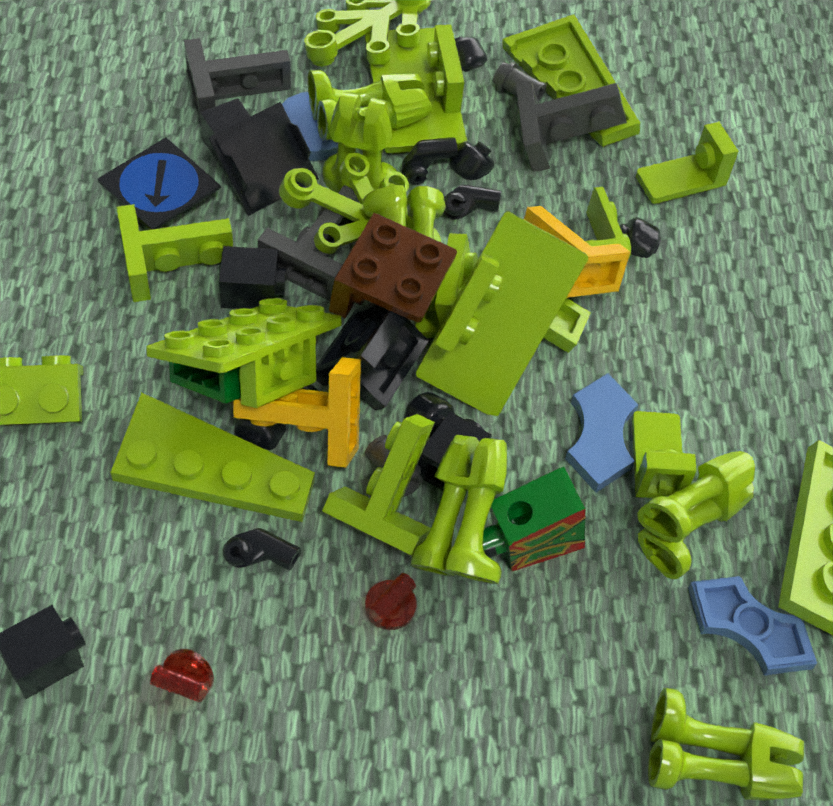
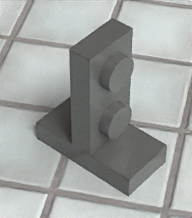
M200 38L184 40L186 67L200 126V112L215 107V100L291 89L290 58L287 50L206 61Z
M532 81L516 85L523 142L533 171L550 169L546 144L627 123L617 83L540 104Z
M344 185L338 192L359 203L353 189ZM322 207L317 220L311 227L306 226L300 232L297 241L267 228L257 239L258 248L278 249L279 268H287L288 281L331 301L334 279L343 264L328 258L331 254L319 251L314 244V236L324 223L331 222L342 226L355 221ZM323 234L328 242L335 243L331 235Z

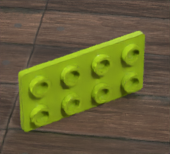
M451 24L435 25V28H420L421 41L417 46L410 48L399 46L396 30H389L387 41L390 44L391 59L382 65L369 63L372 84L381 81L382 75L419 74L433 108L431 114L409 125L392 129V139L384 149L386 153L410 152L418 141L426 139L454 137L457 147L462 142L467 141L461 115L464 78ZM372 31L365 34V45L371 41Z
M504 212L417 368L416 376L487 415L499 416L587 263V254L512 212Z
M263 299L259 301L258 307L232 310L229 312V317L221 320L209 319L198 322V328L190 331L168 332L164 335V340L147 345L146 353L147 357L218 373H225L240 367L241 405L258 408L316 382V336L342 326L341 316L324 313V307L318 305L292 307L287 306V301L284 299Z

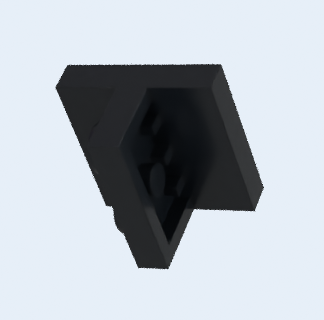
M369 303L354 310L316 365V380L324 386L329 385V372L342 357L361 359L360 397L374 410L385 408L429 340L408 318L375 303Z

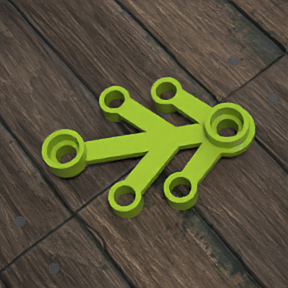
M346 0L347 10L336 11L334 9L321 10L316 14L318 30L309 33L304 39L306 56L316 66L330 65L334 62L338 49L372 31L371 41L366 44L367 61L373 65L385 64L391 59L390 44L387 41L390 20L402 14V24L396 28L397 43L405 48L417 46L421 41L420 27L417 24L418 14L430 6L431 0ZM370 7H383L378 10H370ZM340 24H352L349 27L334 34V32L340 29Z
M348 154L340 166L341 176L350 183L360 203L317 184L315 175L305 168L292 169L287 172L279 186L281 199L292 208H305L311 202H314L355 221L342 226L331 222L321 225L314 236V244L323 253L332 254L340 246L357 241L370 220L364 213L363 198L373 191V188L366 176L370 165L362 154ZM349 164L357 166L360 172L353 171ZM392 171L384 177L379 188L390 186L389 183H394L395 185H403L407 192L409 182L402 173ZM296 181L302 183L306 188L300 187ZM406 205V227L414 230V222L408 216ZM434 228V240L441 242L440 235ZM323 234L331 235L335 243L328 242Z

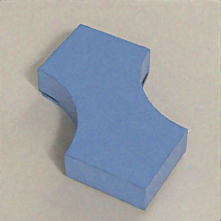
M609 373L575 393L571 400L572 406L579 415L582 433L576 444L567 451L565 459L595 492H598L630 471L634 464V459L630 456L624 443L623 427L628 419L633 416L634 412L637 411L638 404Z
M736 576L690 583L688 590L700 633L721 635L741 644L757 660L763 675L811 670L816 666L817 661L804 621L792 614H782L762 605L749 593L741 577Z

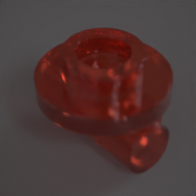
M402 572L395 580H384L375 584L368 591L365 599V611L369 620L377 627L385 630H397L408 625L415 615L417 606L416 597L413 593V590L416 588L414 580Z
M177 649L165 659L163 665L159 664L154 668L150 683L155 687L201 703L213 686L214 674L207 660L199 653L190 649Z

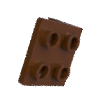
M373 213L334 279L329 312L346 319L354 303L362 305L366 299L405 318L420 323L452 266L457 250L379 214Z

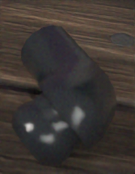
M448 137L418 141L402 161V174L406 176L408 182L412 185L422 184L427 179V168L433 160L456 158L458 153L456 139Z
M462 184L444 197V214L451 219H461L477 208L498 211L502 191Z
M256 528L233 536L225 543L223 548L225 560L238 568L270 560L290 571L301 554L300 547L262 528Z

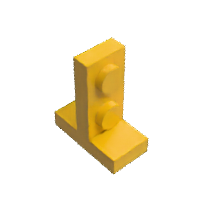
M542 206L527 207L524 220L581 250L588 256L587 263L566 298L619 291L630 255L629 250L621 244L590 246Z
M342 357L329 372V392L299 389L258 408L241 405V398L233 401L234 418L248 419L257 426H272L282 423L296 425L299 430L306 432L328 429L327 465L347 468L359 449L361 359Z

